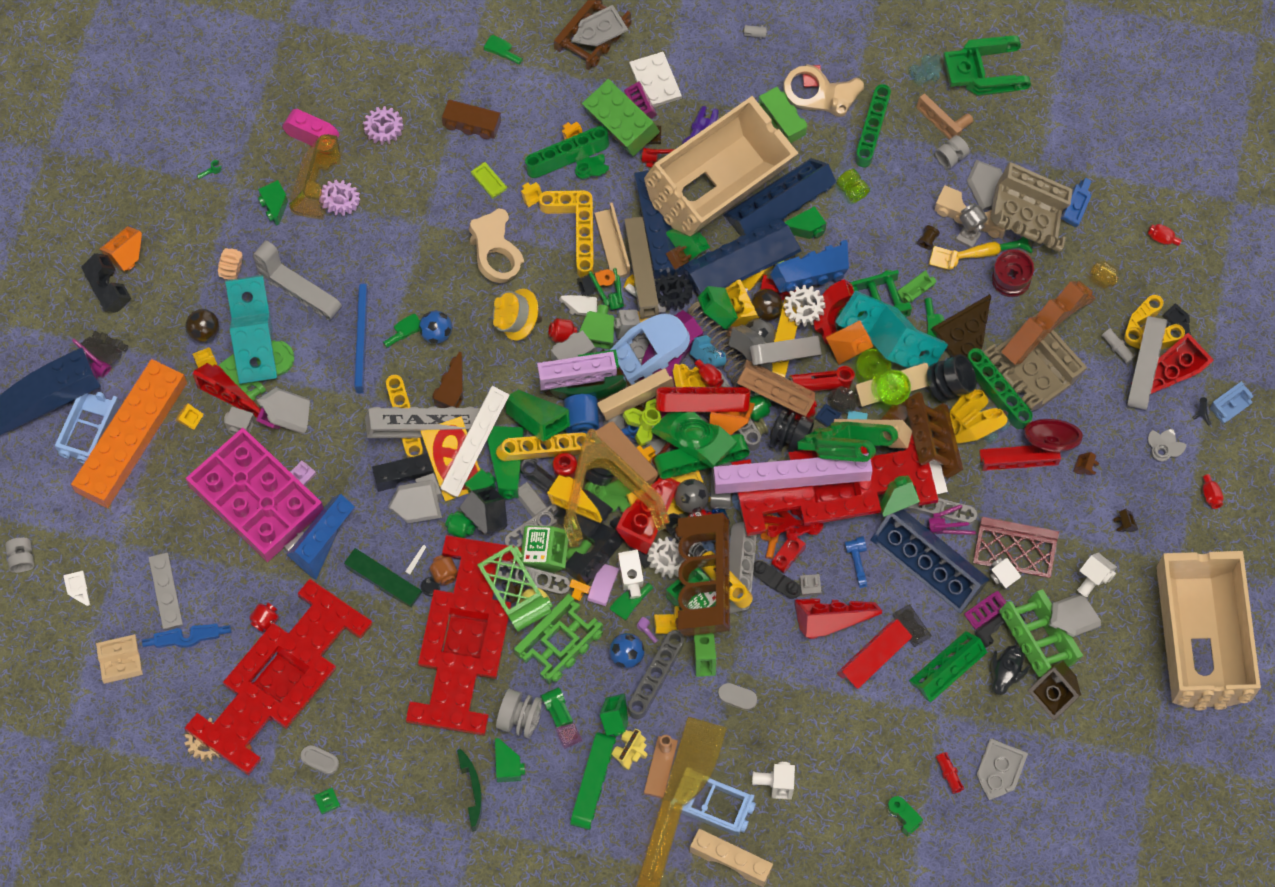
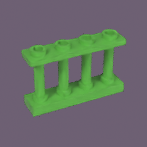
M1043 589L1037 591L1028 600L1029 603L1015 608L1012 601H1009L999 610L1038 677H1042L1051 669V664L1064 660L1066 665L1070 667L1083 657L1072 636L1066 634L1065 630L1049 626L1050 619L1052 618V603ZM1034 610L1039 620L1025 624L1020 614ZM1044 627L1049 636L1035 641L1030 631ZM1054 643L1059 653L1046 658L1040 648Z

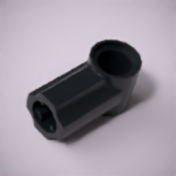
M525 459L520 465L522 476L547 494L556 479L537 465L533 459ZM527 466L534 467V471L531 473L525 472L524 469Z

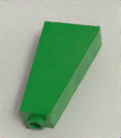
M516 390L509 394L506 401V414L541 441H546L570 426L569 409L521 390Z
M493 426L487 438L498 493L505 499L519 498L520 465L522 460L503 461L497 456L496 450L506 439L524 437L523 427ZM504 447L507 452L511 453L508 447Z

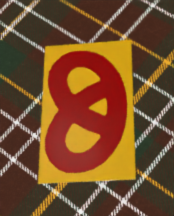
M462 416L440 423L442 425L465 428ZM466 429L421 430L440 487L467 435ZM477 460L466 482L480 471ZM465 484L458 497L469 493L465 488ZM441 490L445 501L456 498Z

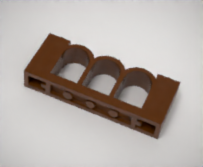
M724 513L678 518L676 535L681 539L678 550L685 560L679 567L678 576L685 587L682 588L678 597L679 606L682 610L678 611V618L675 621L676 628L684 636L730 631L729 519ZM716 540V554L696 557L688 556L689 549L695 543ZM716 566V580L689 583V575L694 569ZM716 591V606L689 609V601L694 595Z

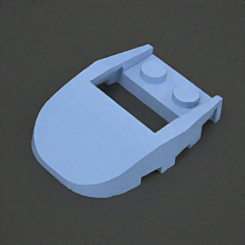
M659 314L629 329L610 350L616 349L619 366L627 380L633 385L635 384L634 381L644 376L647 378L653 375L654 371L668 367L670 360L674 357L678 358L687 349L690 335L679 318L670 314ZM639 333H645L657 353L643 365L630 346L633 342L632 339Z

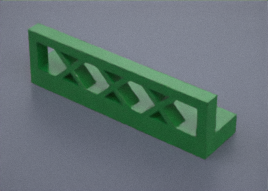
M965 631L912 677L909 682L921 690L924 698L931 703L988 652L979 637ZM967 639L970 640L967 644L962 645ZM926 677H927L926 680H924L922 683H919V681H920L922 678H926Z

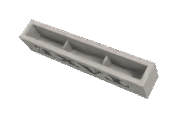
M369 408L365 416L367 438H423L421 430L466 429L468 433L480 408ZM462 416L465 427L442 425L440 423Z

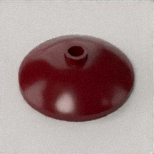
M1057 419L1032 421L1026 425L1024 432L1026 439L1032 445L1048 452L1072 450L1081 444L1083 434L1078 427Z

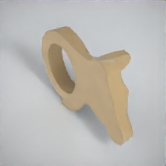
M809 64L792 70L783 82V92L786 94L791 105L804 110L827 111L837 117L845 116L856 97L864 90V83L860 78H853L847 82L829 83L820 69ZM799 74L811 75L818 83V93L810 99L798 98L791 90V81Z
M500 208L478 219L471 220L469 232L472 234L470 245H477V263L480 272L492 282L505 283L515 277L520 270V265L524 263V259L519 249L504 238L505 224L509 216L506 210ZM497 252L506 256L511 263V271L501 273L491 268L487 261V254Z

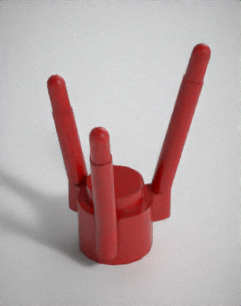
M643 148L642 162L646 163V167L652 168L653 163L658 161V154H669L675 149Z

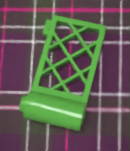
M510 545L479 563L478 567L513 626L519 632L551 613L550 608L553 605L548 597L544 598L535 585L520 560L523 555L518 547L513 548ZM509 551L514 556L512 565L501 562L503 555ZM489 563L498 564L496 574L487 573L484 566ZM500 565L511 567L509 578L498 576ZM514 568L523 571V581L511 579ZM497 579L508 581L505 592L496 589ZM510 582L521 584L519 595L508 593ZM524 585L532 587L536 593L529 598L521 596ZM507 595L518 598L516 606L508 609L505 604Z

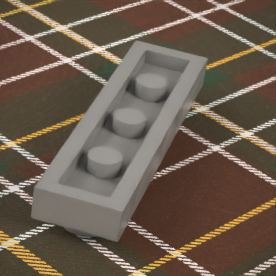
M164 553L149 557L163 630L183 626L169 554Z

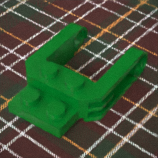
M1013 35L972 39L960 51L944 52L943 59L950 87L966 85V89L977 96L1027 90L1030 88V77L1025 75L985 78L986 74L981 56L1018 51L1021 48L1019 37Z
M833 422L827 428H817L812 433L805 435L803 439L798 441V449L816 451L817 456L822 459L867 462L876 454L875 446L892 445L898 439V432L891 425ZM884 431L890 433L891 440H887L884 438ZM862 446L868 449V456L862 454Z

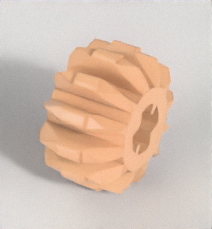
M225 248L223 250L218 265L219 277L227 280L237 279L242 265V252L232 248Z

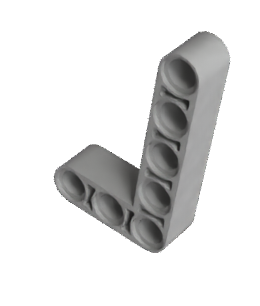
M265 240L253 254L259 275H263L275 287L282 288L283 292L289 296L296 297L300 303L313 308L314 312L321 316H326L327 320L331 321L342 307V304L336 298L281 264L278 250L272 243Z

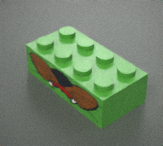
M609 79L582 103L587 112L601 126L605 127L608 133L632 156L636 155L660 132L655 123Z

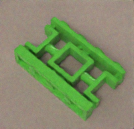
M567 594L552 612L514 648L515 655L522 659L524 663H527L533 657L545 667L540 673V677L545 679L548 685L552 682L556 683L563 675L561 672L566 667L570 669L576 662L575 658L579 654H585L590 648L589 644L593 640L597 641L603 635V624L598 622L596 618L587 624L576 615L580 610V604L576 603L570 594ZM567 612L568 616L574 621L569 627L560 621ZM579 627L588 633L581 641L574 633ZM559 630L572 639L561 652L549 642ZM540 639L541 644L547 648L541 655L532 648ZM552 654L561 661L554 669L547 661Z

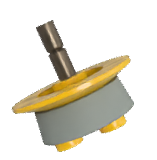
M519 289L515 292L506 291L494 301L493 324L511 340L519 341L524 339L531 333L535 323L542 322V317L538 316L536 296L528 289Z

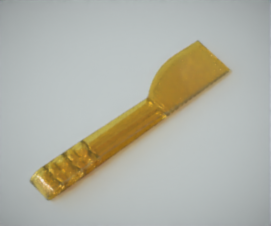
M692 717L687 718L636 887H660L682 809L702 791L716 767L727 727Z

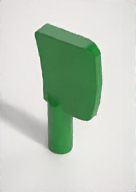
M491 35L484 45V51L507 58L519 65L523 61V58L509 52L512 49V45L500 37Z
M925 298L927 334L936 337L931 329L945 319L942 314H934L932 298Z
M411 314L394 326L397 333L383 341L385 347L388 348L399 340L419 332L420 320L418 316Z
M647 583L640 590L641 597L630 599L629 593L626 591L611 605L610 610L626 621L633 610L641 603V600L653 589V586Z

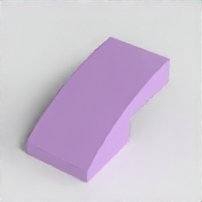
M604 564L599 572L596 573L587 598L588 601L603 606L607 605L619 573V568Z

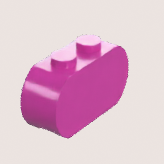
M293 109L282 125L284 131L289 136L324 152H330L339 137V132L333 125L299 109Z

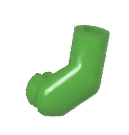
M584 539L579 547L567 548L566 558L570 559L575 551L586 554L592 544Z

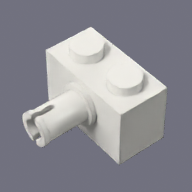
M1100 553L1091 555L1080 569V572L1087 576V578L1077 589L1078 592L1088 597L1096 584H1106L1116 575L1114 571L1117 567Z
M779 762L774 764V769L771 773L753 772L752 785H770V788H772L771 798L792 800L795 765H790L788 762Z

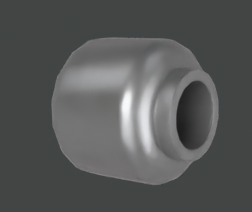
M971 204L961 211L960 220L967 231L974 230L977 233L985 228L984 223L987 222L988 218L981 206Z

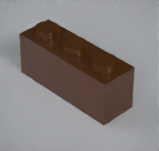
M448 99L442 115V123L448 130L457 129L467 135L477 134L483 139H495L501 123V113Z

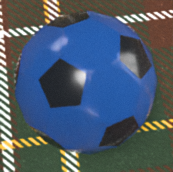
M429 311L423 315L419 322L420 335L425 341L432 344L446 341L452 333L451 319L441 311Z
M630 633L616 636L609 648L611 660L621 668L635 667L642 661L644 656L643 642L639 637Z

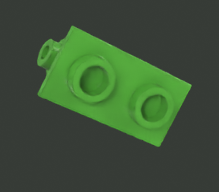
M925 270L897 292L903 303H912L915 298L927 289L934 287L936 279L933 276L929 277Z

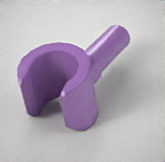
M642 617L637 623V628L647 634L655 644L658 640L648 629L650 622L645 617Z

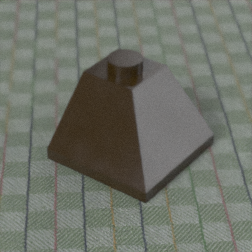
M1064 661L1053 665L1028 690L1053 721L1061 716L1081 696L1077 676Z

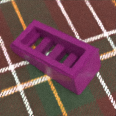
M640 81L624 90L626 96L636 106L640 107L646 104L640 109L650 119L657 115ZM638 90L640 91L639 93L635 94L634 96L631 95V94H633L634 92H636V91H638Z
M996 591L964 613V616L972 627L977 630L1000 614L999 610L1007 602L999 591ZM994 600H995V601L998 603V605L1000 606L999 608H998V607L996 606V604L993 602ZM989 604L994 612L991 613L986 605ZM982 608L987 617H984L979 609ZM973 613H976V615L981 620L980 622H978L975 619V617L972 615Z

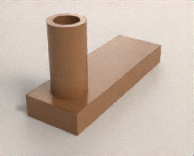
M926 94L919 97L916 108L948 139L955 135L960 136L962 130L973 123V118L968 113L954 122Z
M669 735L658 736L644 790L645 795L664 799L678 740L672 739Z

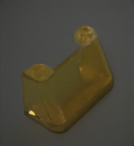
M321 135L304 153L289 203L293 214L324 220L326 211L322 209L320 200L322 189L316 183L319 169L328 171L330 166L340 164L342 156L337 136Z

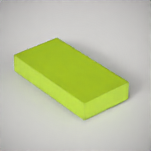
M486 162L471 171V175L492 199L507 190V186Z

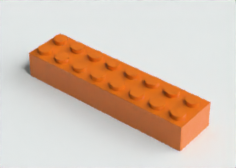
M153 359L149 361L71 483L75 493L109 508L185 388L187 381L184 374Z

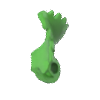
M618 479L606 486L596 485L589 481L585 485V490L590 491L613 509L612 512H615L620 507L623 513L630 507L626 495L634 492V484L629 483L624 486L623 479Z

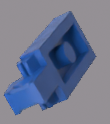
M1085 177L1084 180L1080 181L1079 185H1075L1072 191L1071 204L1064 209L1060 219L1074 227L1079 226L1091 198V192L1088 191L1091 180Z

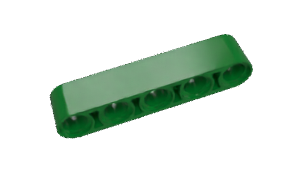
M885 84L876 86L857 148L856 164L862 168L868 167L872 163L888 108L891 89Z
M598 126L529 154L525 158L528 176L538 178L607 149L610 144L607 129L603 126Z
M978 348L972 349L966 358L974 368L976 381L995 405L1003 412L1006 411L1008 413L1006 415L1007 420L1016 429H1024L1032 420L1033 414L985 353ZM971 358L977 359L978 362H974ZM983 372L988 373L990 377L985 376ZM995 387H999L1001 391H997ZM1006 401L1011 402L1013 406L1008 405ZM1018 416H1022L1025 421L1020 420Z
M742 434L731 435L737 441V445L717 466L744 459L750 454ZM681 449L665 452L654 458L659 476L662 479L710 468L707 464Z
M596 732L571 817L570 825L587 830L591 829V822L597 809L596 804L602 792V783L605 781L608 771L607 766L612 757L613 745L616 743L615 736H606V734Z

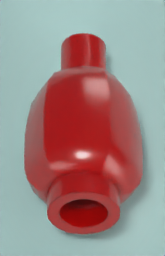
M1151 224L1147 232L1152 240L1164 245L1173 243L1179 246L1182 239L1175 237L1173 230L1162 224Z
M700 359L695 362L699 369V377L708 387H720L723 384L722 374L715 366L708 363L704 364Z
M1210 474L1204 475L1202 490L1205 500L1212 509H1218L1223 506L1222 502L1224 500L1221 488L1218 483L1212 481Z

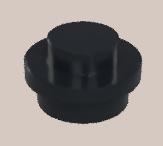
M433 577L425 578L421 583V590L426 596H433L434 590L440 591L441 586L434 581Z

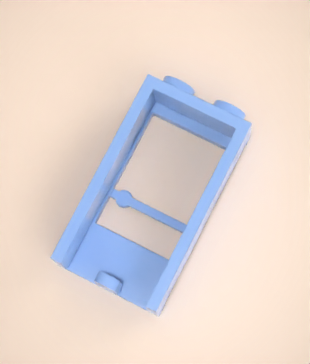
M97 392L96 395L87 393L76 398L55 444L58 454L67 459L70 456L74 457L78 462L84 464L114 418L120 406L118 398L113 396L112 400H108L101 392ZM82 410L104 416L102 423L97 425L79 419ZM77 422L98 429L88 452L66 446Z
M686 768L672 801L671 809L739 837L740 832H745L749 821H746L748 813H753L756 803L753 802L754 795L747 794ZM702 783L712 788L705 804L702 805V811L692 808V805ZM714 789L743 800L734 825L704 813L708 809L707 805Z

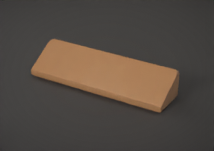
M613 421L593 433L639 487L654 483L658 476L657 470Z

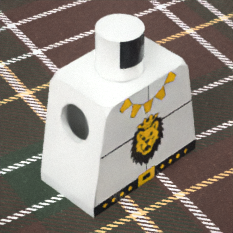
M638 550L618 553L617 564L623 590H628L630 599L641 597L640 587L643 586V576Z

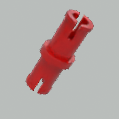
M945 752L936 756V760L943 771L942 776L947 780L952 793L955 794L963 791L964 786L957 775L958 770L953 766L948 753Z

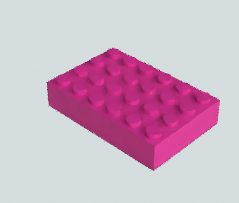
M243 427L185 478L189 488L267 563L284 548V545L294 539L297 533H301L323 510L322 502Z

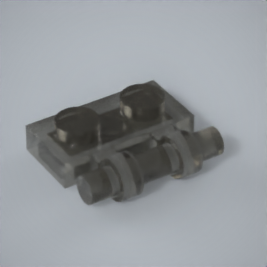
M97 331L93 332L92 337H88L80 343L97 359L110 365L121 358L122 351L126 352L129 347L122 340L108 337V334Z

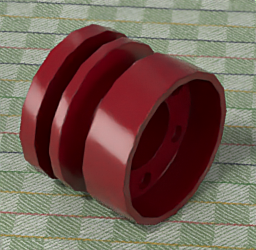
M1020 250L1003 252L997 258L992 274V284L996 291L1007 297L1023 295L1029 289L1034 273V263L1031 257Z

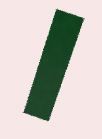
M356 548L344 562L349 571L374 584L384 593L409 607L413 606L422 593L419 588Z

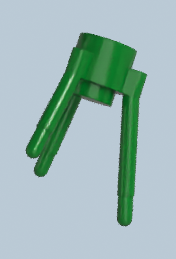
M613 268L616 292L608 294L609 298L605 296L592 271H589V275L600 293L604 305H609L610 310L623 307L620 276L617 274V268Z

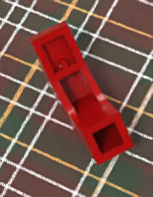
M845 279L833 284L822 294L824 297L823 302L825 303V308H823L824 315H819V321L814 319L815 331L822 334L823 340L827 345L829 343L826 337L837 332L835 321L839 311L846 306L854 293L852 284Z

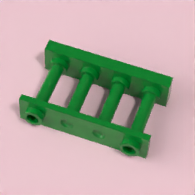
M887 270L879 275L850 282L854 292L855 290L859 292V290L869 288L872 298L880 301L881 298L876 286L887 283L894 307L898 308L905 317L911 315L912 307L910 302H901L894 281L898 280V270ZM864 311L859 312V315L857 317L862 316L864 314ZM837 324L838 331L844 329V327Z

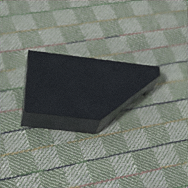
M1175 303L1162 317L1167 322H1171V325L1178 324L1182 326L1185 330L1184 335L1187 333L1191 335L1190 315Z

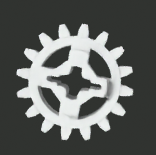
M803 285L802 290L796 287L795 293L793 291L789 292L791 297H785L787 302L784 304V308L787 309L785 311L786 316H789L791 322L795 320L796 325H799L800 322H803L804 327H806L807 322L814 325L813 320L819 321V315H824V297L820 296L819 290L814 292L813 286L809 290L806 289L805 285ZM813 298L816 300L817 305L813 302ZM792 306L794 309H797V313L792 310Z
M665 537L664 541L659 538L657 543H652L647 553L649 555L647 561L651 562L649 567H655V573L661 572L662 577L665 574H668L669 578H672L673 574L679 577V567L685 561L679 554V543H675V538L672 541H669L668 537Z

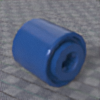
M577 394L563 401L564 408L569 409L570 426L566 428L568 434L585 433L590 435L599 429L598 405L595 396Z

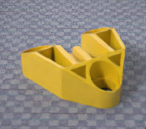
M1149 296L1131 315L1124 335V340L1128 345L1140 349L1145 325L1140 326L1146 323L1148 316L1155 317L1160 313L1163 307V299L1160 296ZM1157 301L1159 303V307L1153 308L1150 306L1149 302ZM1178 324L1167 327L1161 349L1171 348L1185 334L1184 328ZM1177 330L1180 332V337L1175 338L1170 332ZM1128 334H1133L1138 339L1133 340L1128 336Z
M975 389L971 393L962 395L950 410L957 443L978 440L1000 429L1007 423L1008 418L1001 409L992 408L979 412L989 401L982 390Z

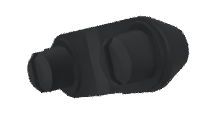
M756 561L754 563L753 575L773 590L789 598H797L801 594V587L797 582L781 574L763 561Z
M1001 614L976 630V636L981 639L984 647L993 644L994 640L991 634L997 631L1000 625L1006 623ZM1020 614L1021 618L1025 622V618L1022 614Z

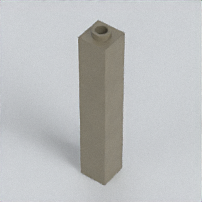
M632 217L624 219L625 233L640 319L659 315V305L643 217Z

